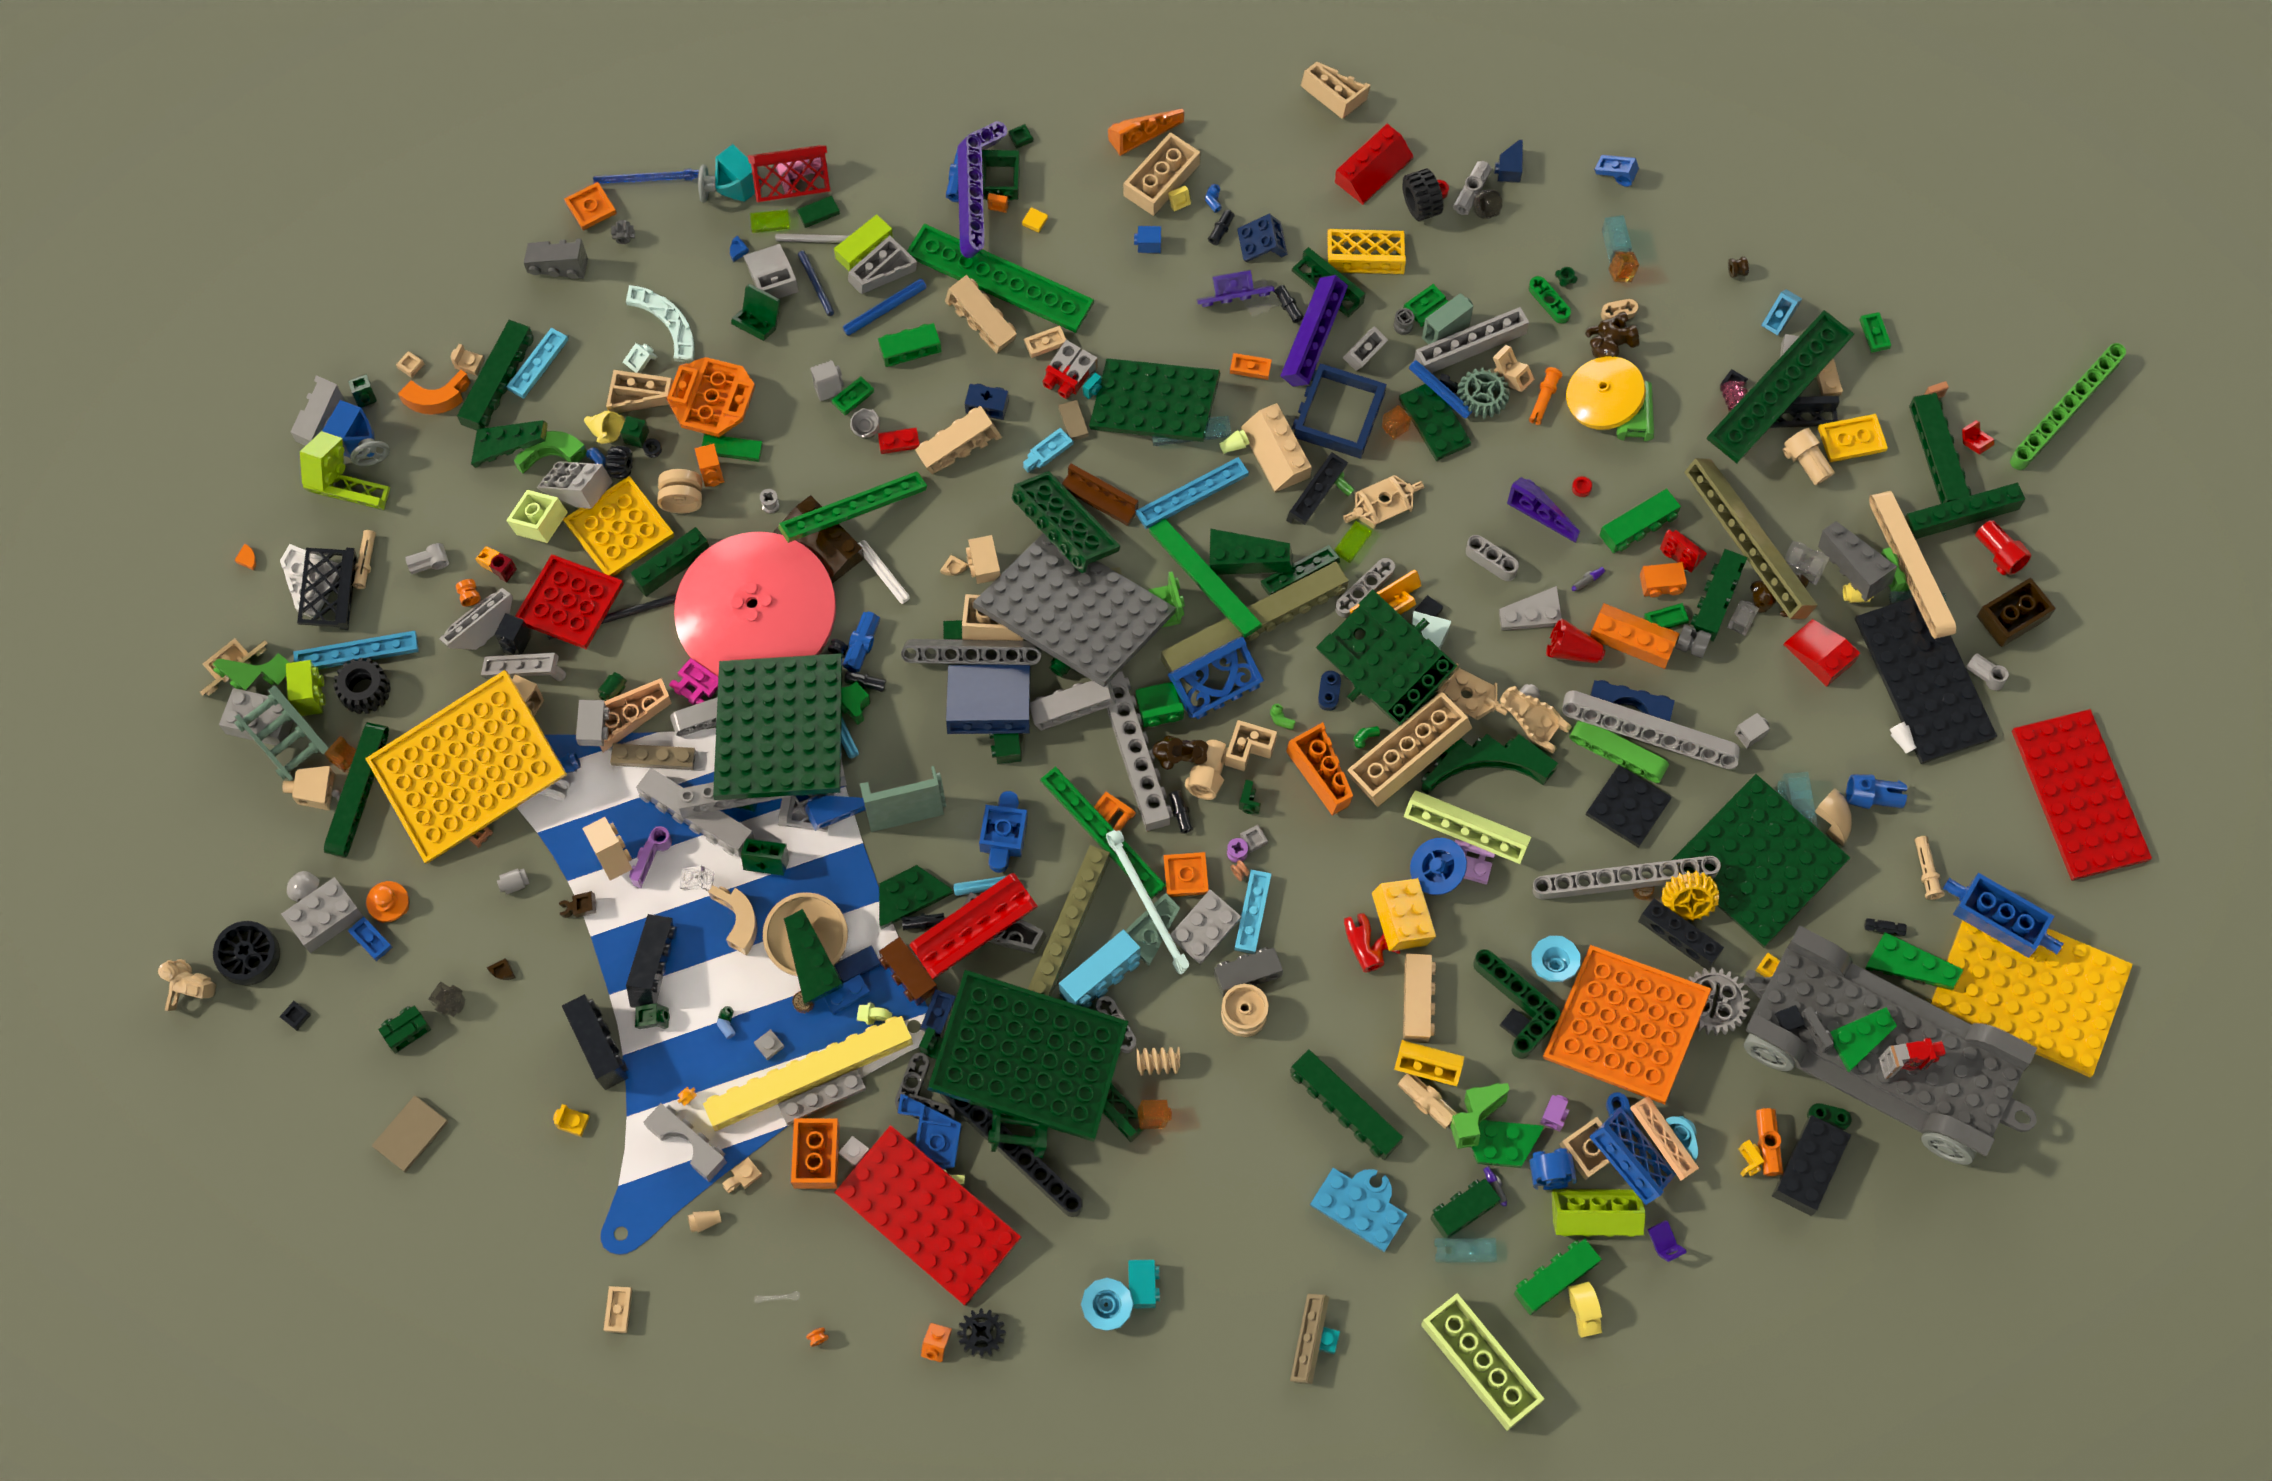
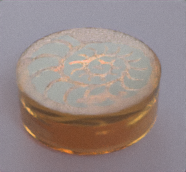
M1654 886L1632 889L1638 899L1646 900L1652 896Z
M801 991L797 992L792 999L793 1006L799 1013H807L814 1007V1003L805 1006Z

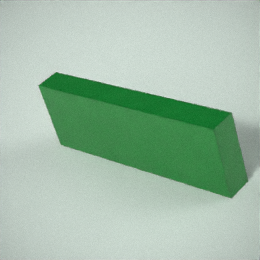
M704 434L702 446L714 444L718 457L756 462L760 461L763 447L762 441L725 436L716 437Z

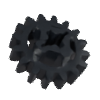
M980 1308L979 1314L972 1310V1316L969 1318L965 1315L964 1319L966 1322L959 1323V1327L963 1329V1331L957 1332L959 1337H963L959 1340L960 1345L966 1344L964 1347L965 1352L972 1350V1357L976 1353H979L981 1358L984 1357V1353H988L991 1357V1350L999 1351L998 1343L1004 1344V1339L1001 1336L1006 1335V1331L1000 1330L1004 1326V1322H997L999 1315L997 1314L992 1317L991 1310L987 1314H984L982 1308ZM985 1319L986 1321H985V1322H977L976 1320ZM994 1327L997 1331L995 1339L991 1336V1331ZM968 1328L972 1330V1336L969 1340L967 1339ZM976 1328L980 1331L985 1330L987 1338L982 1335L978 1337ZM979 1344L987 1345L986 1347H977Z

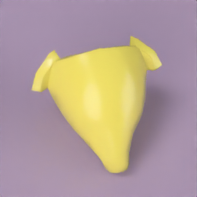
M604 411L593 417H585L584 422L594 436L597 437L596 442L603 444L613 443L618 440L625 418L613 411Z

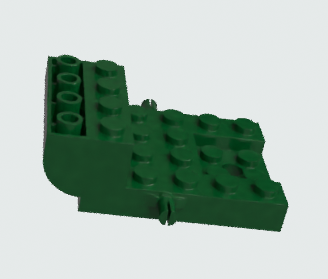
M1373 589L1359 602V606L1332 634L1329 633L1316 647L1332 665L1353 683L1355 689L1346 696L1351 702L1360 694L1366 696L1398 726L1414 715L1459 669L1430 639L1423 637L1422 631L1430 624L1424 617L1416 626L1409 624ZM1362 629L1366 632L1363 639L1355 638L1357 630Z

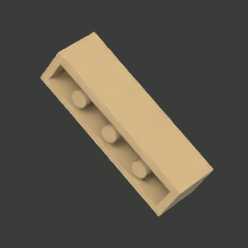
M1406 954L1404 1041L1429 1043L1430 1037L1434 1036L1435 1024L1431 1023V1015L1435 1014V1003H1431V995H1435V982H1432V975H1435L1436 962H1432V955Z

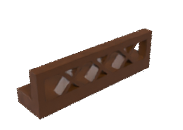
M1072 463L1068 466V475L1062 482V485L1074 497L1129 526L1136 515V510H1138V500Z

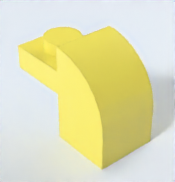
M1590 1282L1568 1286L1570 1304L1576 1314L1580 1337L1602 1333L1601 1309L1597 1295Z

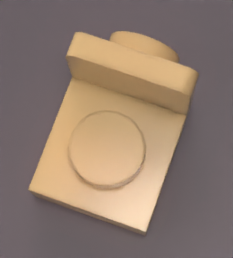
M458 344L451 354V360L455 369L463 370L473 375H477L484 361L482 355L465 350L462 344Z

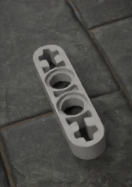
M1389 558L1379 560L1338 599L1335 608L1336 613L1340 617H1349L1351 615V608L1358 605L1372 589L1376 592L1394 574V562ZM1382 566H1389V571L1387 569L1384 570L1380 576L1379 573L1382 571ZM1369 577H1374L1378 583L1376 585H1369L1366 580ZM1360 590L1364 593V596L1356 598L1353 596V592ZM1350 599L1351 603L1348 605V610H1341V604L1343 606L1347 605Z

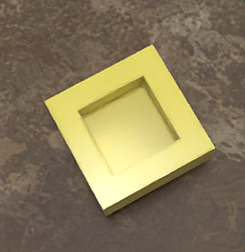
M1185 185L1168 193L1170 205L1174 211L1191 204L1189 190Z

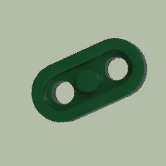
M1821 1103L1813 1104L1807 1112V1119L1813 1115L1843 1131L1852 1122L1850 1113L1845 1109ZM1816 1111H1821L1823 1116L1819 1117ZM1842 1116L1844 1122H1840L1837 1117Z

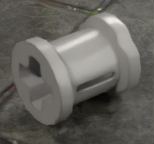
M772 489L763 490L760 494L763 511L769 514L775 513L779 509L777 493Z

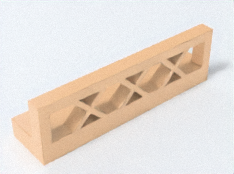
M1648 1096L1630 1107L1680 1180H1683L1699 1169Z

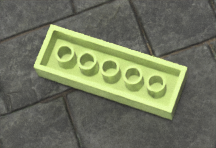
M1458 1293L1423 1320L1421 1324L1423 1329L1507 1431L1544 1401L1543 1396Z

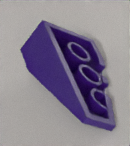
M1520 477L1512 484L1507 501L1508 505L1576 543L1580 530L1533 481Z

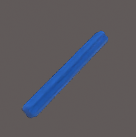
M923 279L915 281L843 325L844 332L848 336L926 289V283Z

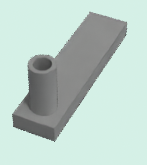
M542 653L487 656L484 658L481 676L493 678L506 670L510 677H514L515 674L520 677L550 675L555 680L562 681L566 677V672L557 666L559 657L557 654Z

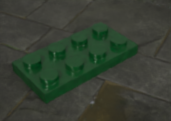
M1426 384L1399 395V401L1436 461L1471 446L1469 437L1449 404Z

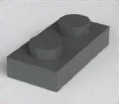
M1811 1006L1804 1009L1801 1016L1805 1022V1027L1821 1053H1824L1834 1044L1833 1037L1829 1030H1825L1821 1024L1822 1020L1818 1012L1813 1011Z

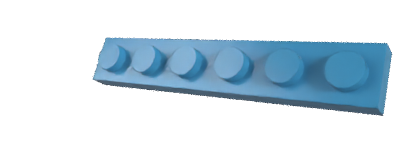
M1237 457L1136 510V515L1145 529H1148L1164 518L1167 519L1247 477L1249 472L1240 458Z
M409 631L293 651L294 662L311 660L315 667L323 669L341 666L344 663L349 664L352 659H355V661H358L359 658H364L365 661L367 658L375 660L419 652L416 631Z

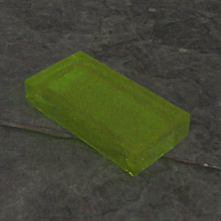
M788 209L750 213L752 233L790 229Z
M1355 521L1334 551L1340 558L1351 563L1371 536L1372 530Z

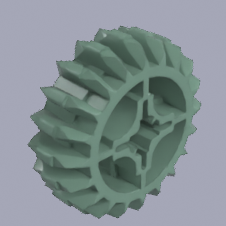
M1483 367L1480 372L1476 368L1473 370V373L1468 371L1466 377L1463 376L1457 387V397L1464 402V406L1467 405L1469 407V412L1475 413V418L1479 415H1482L1483 419L1486 418V415L1492 418L1494 413L1499 415L1509 402L1510 389H1508V382H1504V376L1498 377V371L1493 374L1491 368L1488 372ZM1470 387L1473 388L1474 392L1472 396H1470L1468 392V389ZM1495 390L1499 396L1496 400L1493 397V391Z

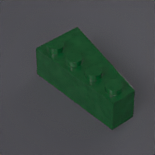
M1210 528V568L1217 575L1292 572L1293 553L1290 543Z
M1724 549L1719 563H1714L1710 573L1714 575L1712 581L1707 580L1703 590L1707 594L1705 598L1701 596L1697 608L1700 609L1699 614L1694 613L1690 623L1696 629V632L1702 630L1710 633V640L1713 642L1748 558L1728 549Z
M801 909L784 918L805 1006H808L842 988L844 985L805 911Z

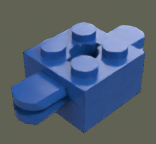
M1005 791L1000 795L998 806H985L981 829L980 852L990 853L989 867L997 873L1006 871L1010 856L1022 857L1028 815L1027 810L1018 809V796L1011 791Z

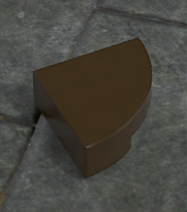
M506 958L486 967L490 974L497 979L511 980L516 978Z

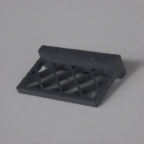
M306 547L297 620L298 625L339 627L340 630H349L355 577L354 567L357 559L355 548L346 547V550ZM310 554H319L323 559L314 565L310 561ZM334 555L342 556V562L336 566L329 561ZM327 562L332 569L323 575L317 568ZM316 571L321 578L312 584L308 580V575ZM336 572L340 576V580L332 585L326 578ZM325 581L330 588L321 594L315 587ZM313 589L318 594V597L309 602L305 596ZM334 591L338 598L330 604L324 597ZM322 599L328 607L319 613L313 605ZM310 608L316 613V616L311 620L303 619V613ZM329 610L336 614L335 621H326L322 616Z

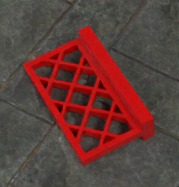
M826 145L748 155L749 163L752 166L756 201L763 202L829 192L830 185L825 153H827ZM814 158L821 159V167L818 171L810 166ZM796 161H801L805 165L800 174L792 168ZM780 163L787 167L782 176L774 171ZM764 166L769 170L764 179L758 175L757 167ZM807 168L816 173L810 182L803 177ZM790 170L797 175L793 184L784 179ZM772 173L779 178L774 187L766 182ZM818 176L823 179L824 188L818 189L813 185ZM800 179L808 184L804 191H799L795 188ZM782 181L790 187L786 194H781L777 190ZM764 184L772 189L767 197H761L760 189Z

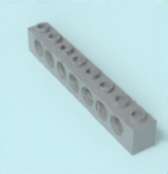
M1120 671L1110 682L1114 695L1120 693L1123 697L1115 698L1116 705L1106 709L1147 832L1170 825V817H1173L1170 805L1166 806L1164 800L1167 798L1164 786L1160 787L1158 780H1161L1158 768L1154 769L1152 764L1155 759L1152 750H1148L1146 745L1149 743L1146 731L1142 732L1140 727L1143 725L1141 715L1135 712L1134 707H1137L1134 695L1130 696L1128 690L1131 689L1128 677L1124 678L1123 672ZM1126 711L1129 715L1121 716L1119 713ZM1132 729L1135 733L1129 735L1125 731ZM1140 748L1141 751L1138 753H1134L1131 751V749ZM1139 766H1145L1147 770L1139 771L1137 768ZM1146 784H1150L1153 786V788L1150 790H1146L1143 788V786ZM1157 803L1159 807L1151 808L1149 804Z
M841 759V786H846L847 784ZM714 782L676 789L682 818L790 797L714 800Z

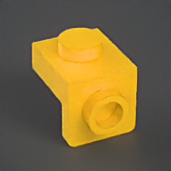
M1749 1139L1739 1147V1151L1749 1164L1740 1173L1742 1177L1747 1174L1751 1177L1761 1170L1760 1166L1764 1162L1760 1156V1149L1755 1143L1752 1144Z

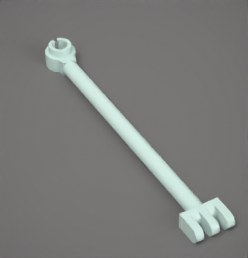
M1119 830L1107 833L1106 839L1108 844L1116 851L1174 959L1172 962L1178 974H1183L1189 967V962L1184 953L1180 954L1124 851L1122 847V842H1124L1122 833Z

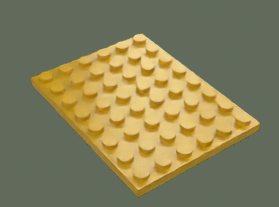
M506 670L365 758L426 864L567 776L563 766Z
M1962 920L1946 962L1963 969V973L1954 990L1936 987L1930 1004L1969 1024H1987L2006 1031L2037 1047L2036 1055L2091 1078L2095 1072L2133 964L2049 928L2047 929V934L2064 943L2058 954L2056 955L2054 952L2039 945L2034 953L2027 958Z

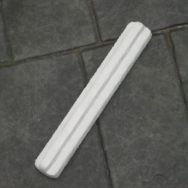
M865 540L859 542L858 544L863 548L864 558L901 604L907 602L910 599L909 594Z

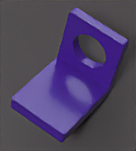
M1667 1220L1648 1229L1657 1255L1667 1262L1687 1253L1685 1248L1677 1244Z

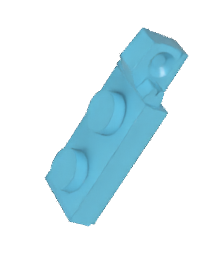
M1059 428L1030 450L1031 452L1027 455L1028 459L1023 462V468L1029 473L1036 467H1044L1072 446L1073 440Z

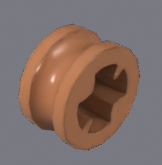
M1238 860L1237 865L1233 864L1230 866L1233 874L1239 881H1243L1244 876H1250L1247 867L1242 861Z

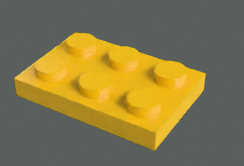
M1876 414L1821 424L1818 427L1829 463L1882 453L1888 449Z

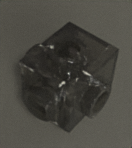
M441 981L428 998L431 1004L436 1007L435 1010L443 1016L448 1014L453 1018L456 1013L462 1011L465 1005V998L461 994L463 991L455 985L449 987Z

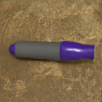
M1601 567L1587 572L1583 575V579L1573 584L1572 591H1579L1592 581H1595L1605 573V569Z
M1489 1166L1484 1168L1483 1171L1487 1181L1501 1199L1499 1203L1502 1206H1507L1508 1200L1501 1188V1180L1491 1171Z

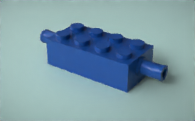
M1980 873L1974 877L1967 887L1951 878L1947 880L1943 887V890L1959 898L1960 902L1953 915L2027 958L2034 953L2039 945L2057 955L2064 944L2047 934V929L2054 915Z

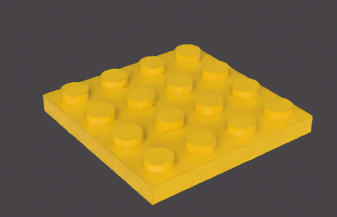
M630 476L605 491L592 509L579 508L563 519L566 526L602 573L612 577L675 536L674 532Z

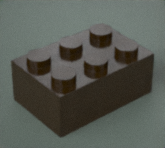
M2030 577L1984 605L1976 617L2002 648L2048 620L2056 608Z

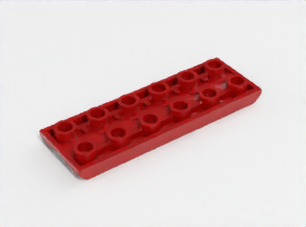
M1011 873L916 938L909 946L931 978L935 979L1038 906L1015 873Z

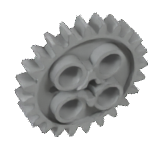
M1712 967L1710 973L1703 968L1702 975L1696 971L1694 978L1689 976V981L1711 988V993L1705 1006L1707 1011L1702 1013L1698 1023L1699 1032L1705 1028L1707 1035L1711 1030H1714L1715 1036L1718 1035L1720 1030L1726 1035L1728 1028L1733 1032L1736 1028L1735 1025L1740 1027L1742 1024L1741 1020L1746 1019L1747 1015L1745 1013L1750 1009L1746 1005L1749 1004L1750 999L1744 997L1747 996L1748 990H1741L1744 983H1736L1739 978L1738 976L1733 979L1730 978L1731 971L1724 975L1723 968L1720 969L1719 973H1716L1714 967ZM1718 984L1720 988L1716 999L1717 1005L1714 1009L1713 1018H1710L1716 985ZM1728 991L1732 997H1725L1722 992ZM1718 1011H1725L1728 1017H1722Z

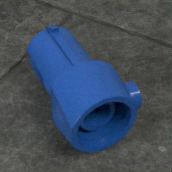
M1852 774L1847 782L1846 801L1850 805L1870 809L1872 805L1904 808L1907 795L1902 794V791H1907V785L1899 780L1897 782L1877 780L1871 774Z

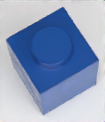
M1138 226V234L1134 233V245H1138V253H1161V226Z

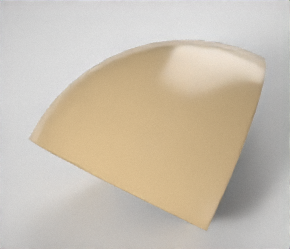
M1835 788L1820 803L1815 813L1831 824L1826 834L1844 846L1851 832L1852 815L1846 799Z

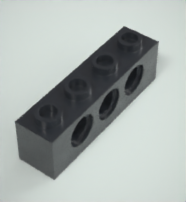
M1655 898L1644 910L1638 921L1707 971L1724 948Z

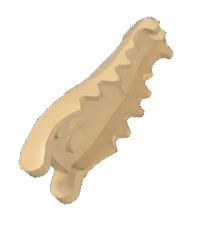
M1516 686L1508 688L1501 696V705L1515 717L1528 738L1537 747L1553 754L1557 748L1549 741L1558 728L1564 732H1569L1572 726L1559 715L1554 707L1546 702H1540L1538 698L1526 696Z

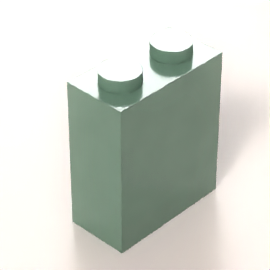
M1460 293L1425 319L1422 339L1429 345L1463 331L1470 326L1474 307L1471 300L1467 297L1465 298Z

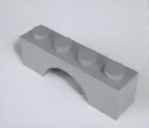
M660 1103L643 1121L644 1125L661 1141L671 1137H681L688 1140L693 1146V1157L690 1164L694 1170L710 1182L727 1163L723 1157L725 1153L717 1146L711 1147L708 1144L709 1139L701 1132L696 1134L692 1130L694 1126L685 1118L681 1121L676 1116L678 1113L670 1105L665 1107Z

